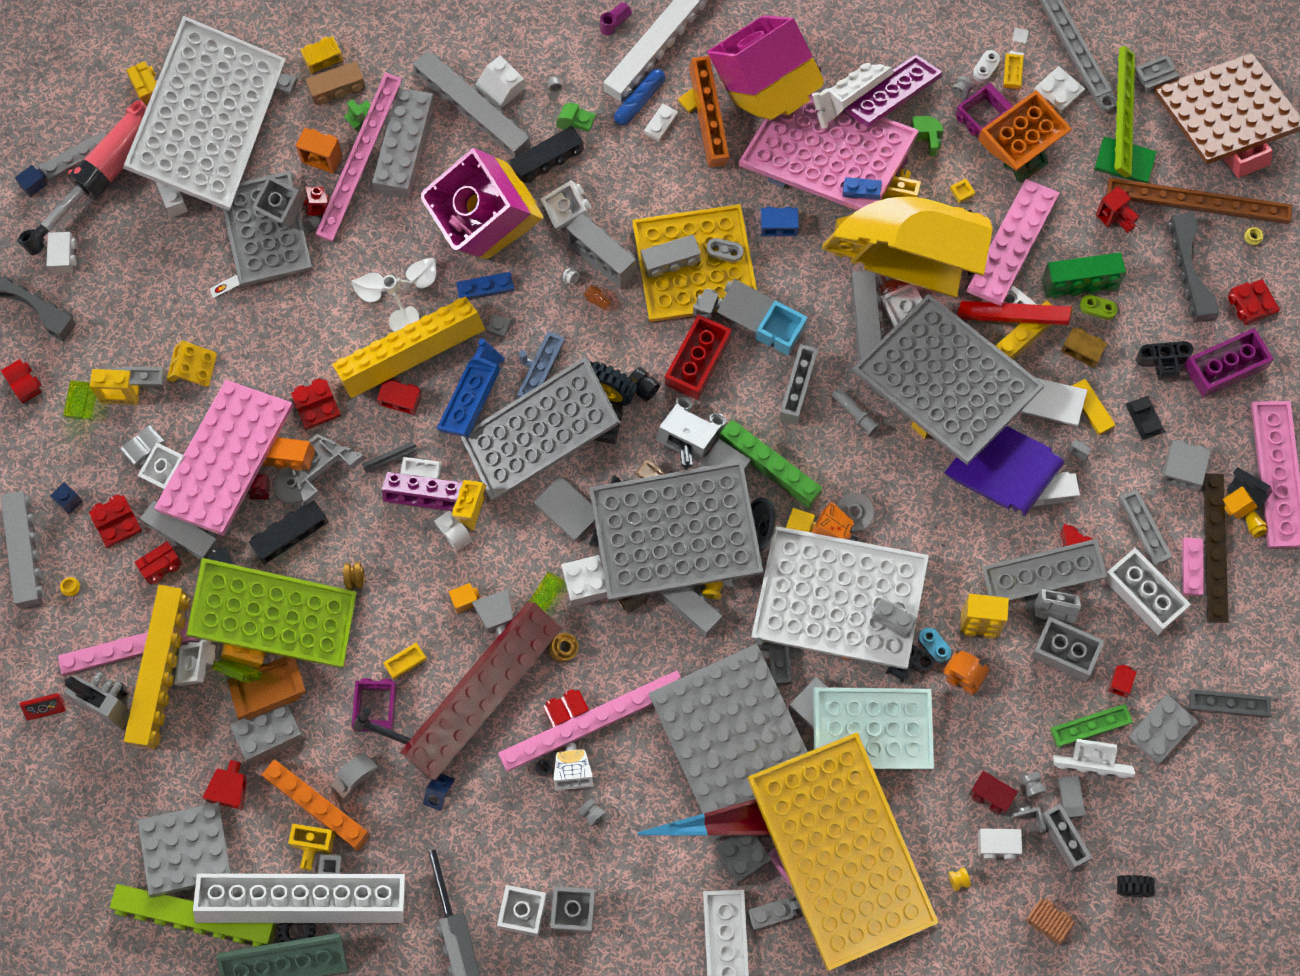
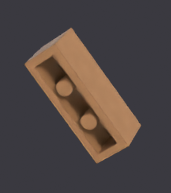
M356 61L306 78V83L315 105L324 104L328 100L341 98L345 94L358 92L365 88L364 79Z

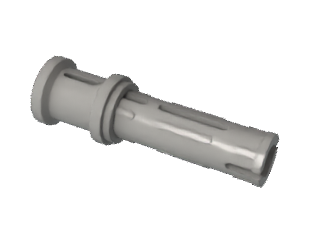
M841 387L837 388L838 392L835 390L832 393V397L855 418L856 424L860 425L869 437L876 433L881 424L879 422L876 423L870 417L868 411H863Z

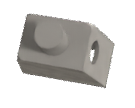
M508 590L472 602L478 617L488 633L496 631L499 636L513 619Z

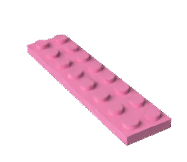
M1025 179L989 247L984 275H974L967 288L968 293L1002 306L1060 192Z
M1291 401L1252 402L1251 412L1259 479L1269 484L1273 491L1263 505L1264 521L1267 524L1268 530L1266 533L1268 549L1300 548V473Z

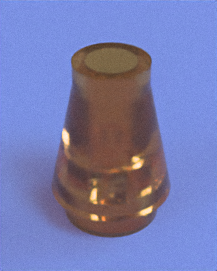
M592 284L583 295L586 301L603 310H606L611 304V301L598 286Z

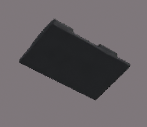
M1148 396L1125 404L1142 440L1165 432Z

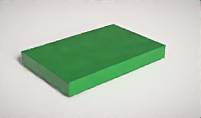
M1104 136L1094 170L1131 181L1148 183L1157 151L1133 144L1132 176L1125 178L1114 167L1116 139Z

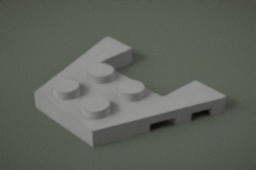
M318 434L312 437L309 441L316 451L310 469L296 471L291 468L304 503L308 505L320 496L318 490L310 482L339 459H342L351 469H354L365 460L363 454L360 452L356 453L346 446L342 447L336 442Z

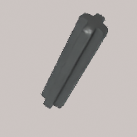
M409 442L364 462V470L366 473L376 470L416 452L417 447L414 442Z

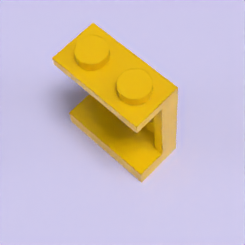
M92 369L89 387L100 403L138 405L140 387L129 383L131 371Z

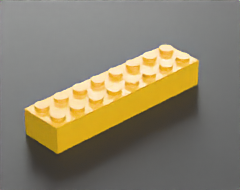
M465 296L456 299L447 306L440 307L437 311L423 316L414 323L405 325L404 328L396 332L389 333L386 337L372 342L363 349L356 350L345 358L338 359L332 366L350 398H353L484 331L485 328L479 313Z
M158 585L124 742L131 746L155 750L156 745L160 744L161 734H159L160 726H163L165 722L164 707L168 706L170 695H168V689L172 687L174 681L172 671L173 667L176 668L178 663V656H176L177 648L181 647V630L186 626L187 619L184 616L186 610H189L191 603L189 595L182 588Z

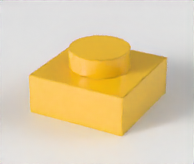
M966 178L950 186V191L959 204L975 196L976 192Z

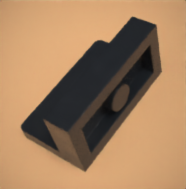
M1237 467L1233 472L1235 478L1227 488V492L1231 494L1243 486L1258 506L1256 509L1260 510L1273 492L1271 486Z

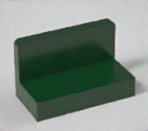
M1043 151L1017 171L1006 163L1003 165L1005 168L1013 171L1017 182L1022 183L1049 162Z

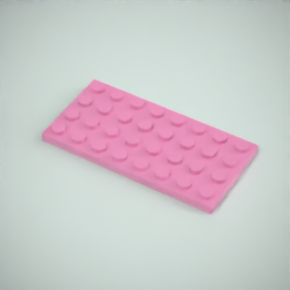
M225 380L184 453L185 458L174 471L154 509L162 514L224 536L293 409L292 402Z

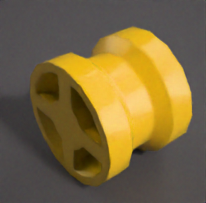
M722 581L704 584L705 590L702 591V595L705 598L721 599L720 589L723 588Z
M964 867L960 868L957 872H948L951 886L955 892L959 891L962 887H971L969 875Z

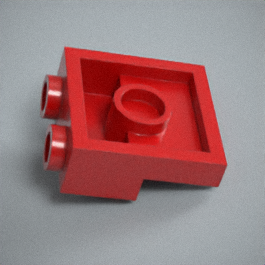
M1263 279L1233 287L1228 293L1230 304L1235 306L1237 316L1240 321H1243L1245 326L1280 311Z
M315 379L311 382L312 385L306 387L300 385L294 388V392H291L305 430L341 417L326 379Z
M114 495L109 499L110 502L104 505L102 503L95 504L92 510L89 511V515L107 549L142 532L124 495Z

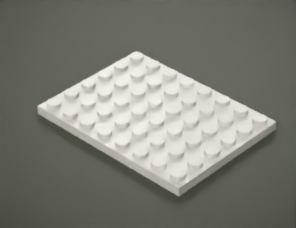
M776 526L769 550L751 639L762 638L764 642L907 670L916 624L908 637L904 639L874 621L872 613L883 597L907 611V614L910 613L915 617L918 616L929 555Z

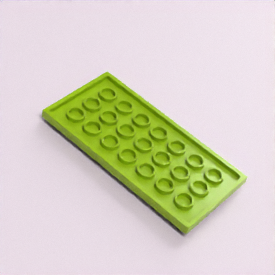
M202 558L186 636L343 668L356 592Z

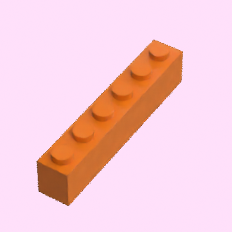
M695 57L691 59L689 71L708 167L724 166L729 159V153L710 57Z
M274 759L261 774L265 780L329 830H333L339 838L357 852L370 837L368 831Z

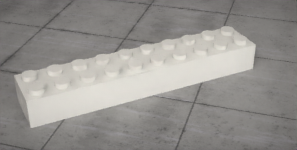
M197 874L193 906L195 923H404L405 874Z

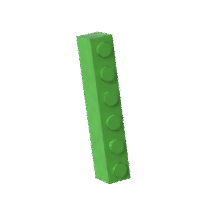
M733 419L721 431L720 440L749 458L753 467L810 509L821 496L822 487Z

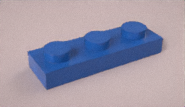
M511 272L456 282L459 298L466 296L468 300L514 291Z

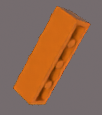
M277 437L261 467L274 466L279 469L292 468L296 471L309 470L316 450L310 441Z

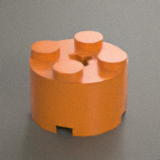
M955 650L943 673L947 677L946 682L956 687L958 684L963 687L966 693L974 695L981 687L990 669L986 664L981 666L979 664L980 659L962 650L958 653Z

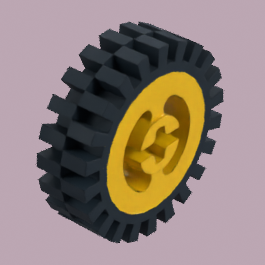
M589 361L610 403L623 406L630 405L637 390V385L632 381L633 379L627 377L625 373H620L621 370L619 369L614 370L613 366L609 365L607 367L604 363L600 365L599 362L595 361L593 363Z

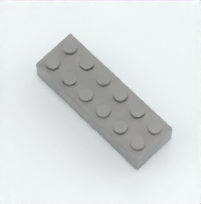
M403 88L398 89L372 182L375 193L411 198L435 106L432 93Z

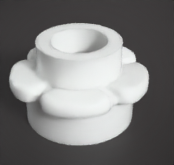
M576 268L566 269L563 273V281L565 284L574 285L578 281L580 274L576 271Z

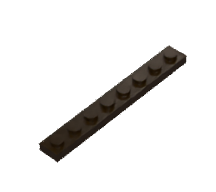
M1205 473L1203 496L1207 622L1228 623L1225 502L1223 501L1225 498L1224 474Z

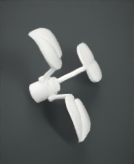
M428 258L412 264L406 272V277L410 281L401 280L400 278L396 279L393 275H387L383 278L379 273H368L352 280V286L362 300L370 303L380 300L384 291L393 294L400 310H396L391 314L389 325L396 332L404 328L405 325L420 320L419 313L414 307L403 308L397 296L401 288L400 283L415 284L420 289L428 288L436 279V260Z

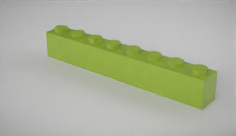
M116 884L109 907L115 911L114 914L117 916L127 917V914L134 915L135 920L146 922L147 919L154 920V924L166 926V923L174 925V929L185 931L186 928L194 929L193 933L205 935L208 932L212 933L214 938L225 940V937L233 938L232 942L244 945L245 941L251 942L253 947L272 944L277 923H195L193 913L194 901L168 895L150 898L146 890Z

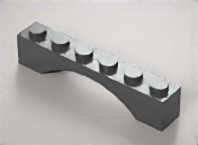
M1192 212L1172 215L1169 223H1167V230L1172 235L1171 245L1172 249L1176 251L1177 267L1180 266V281L1185 286L1184 297L1189 302V316L1193 318L1194 323L1216 320L1220 313L1216 295L1202 284L1195 273L1191 259V246L1198 230L1195 214Z
M0 276V298H10L29 305L40 315L46 331L64 342L76 325L73 320L74 316L66 310L60 311L50 301L46 303L38 294L34 293L32 295L24 286L13 284L10 278L6 276L2 278Z

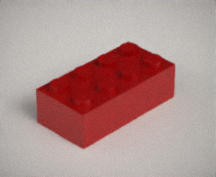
M698 314L664 376L665 386L699 400L731 340L732 329Z

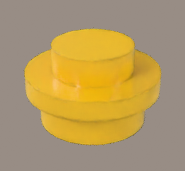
M65 578L60 584V590L65 596H74L80 590V583L76 578Z

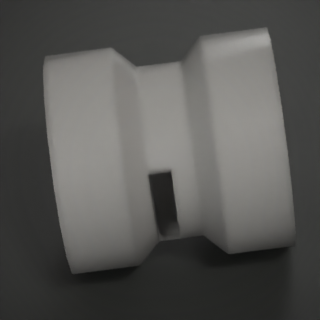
M1034 772L1021 778L1022 784L1027 789V798H1032L1046 792L1045 785L1040 782V772Z
M593 798L585 802L578 810V813L587 819V823L591 827L596 825L606 814L602 808L596 806Z

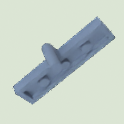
M548 331L534 361L527 358L525 350L519 352L521 364L530 367L519 389L517 398L522 397L547 380L565 342L564 337Z

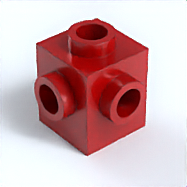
M305 187L304 194L307 197L303 205H305L307 216L324 215L329 203V196L325 194L324 187Z

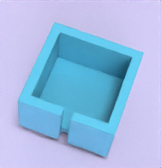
M774 300L757 329L756 340L770 347L774 344V349L789 356L807 325L808 317Z

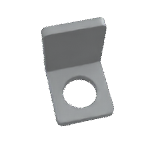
M1030 806L1018 809L1019 812L1011 816V820L1035 814L1040 833L1046 831L1040 807L1033 809Z

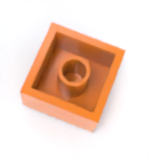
M304 127L295 145L301 163L332 174L335 173L343 157L338 139L330 134H322L316 129Z

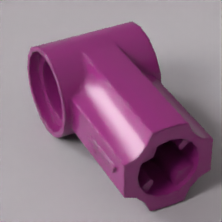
M621 2L610 12L603 13L600 17V32L607 36L612 35L616 27L632 15L629 5Z

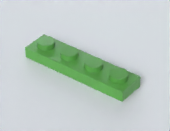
M1126 704L1052 727L1050 731L1056 747L1059 748L1076 742V739L1084 740L1130 725L1133 721Z

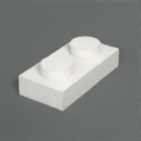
M662 104L644 129V134L659 142L678 116V111Z

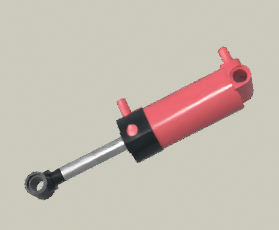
M141 100L131 104L126 109L127 114L89 155L73 170L68 171V178L75 185L74 189L35 230L29 229L20 234L18 243L30 255L33 256L42 251L44 247L43 241L45 240L43 237L83 194L95 201L123 170L147 108Z

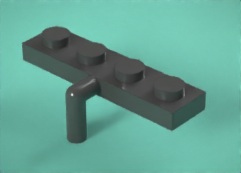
M757 638L755 644L758 645L760 651L769 650L771 675L776 685L791 684L789 646L763 642L762 638Z

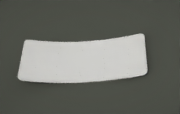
M1015 28L1012 41L1026 43L1029 31ZM1010 51V53H1009V54L1024 55V53L1015 52V51Z

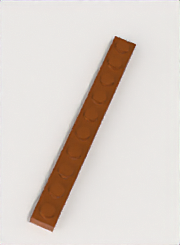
M1109 178L1107 182L1106 195L1119 186L1129 194L1130 201L1286 224L1291 222L1292 204Z

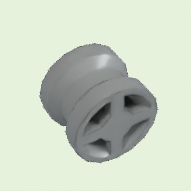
M960 76L956 81L957 83L951 87V91L955 96L965 99L968 96V91H971L974 85L969 78Z

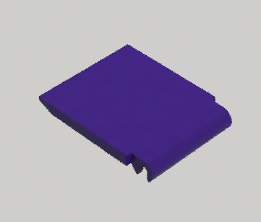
M1006 426L968 465L956 457L944 473L957 483L1008 510L1012 508L1015 512L1019 509L1022 515L1026 516L1065 462L1061 457L1052 453L1050 447Z

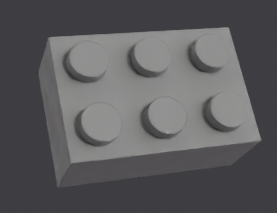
M1049 616L1031 658L1086 682L1091 675L1104 640Z
M289 704L249 720L244 718L230 725L242 754L249 765L304 740Z

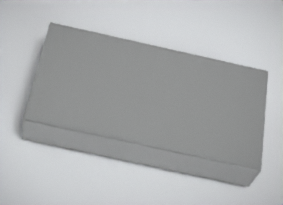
M1079 776L1058 778L1061 803L1068 817H1084L1085 810Z

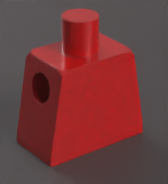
M230 760L227 770L216 769L203 795V799L206 802H219V805L243 810L247 778L239 773L241 763Z

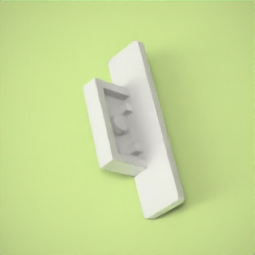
M1076 739L1073 757L1053 754L1052 758L1054 766L1060 769L1073 768L1080 772L1093 771L1100 775H1117L1120 778L1135 776L1133 766L1115 763L1117 745Z

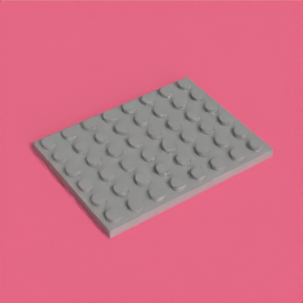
M930 294L918 303L852 368L853 373L966 465L1044 388L1043 383Z
M742 460L589 487L609 601L763 574Z
M757 644L648 693L703 814L755 799L747 780L748 776L808 752ZM713 836V837H714L715 840H717V839L722 838V837H724V836Z

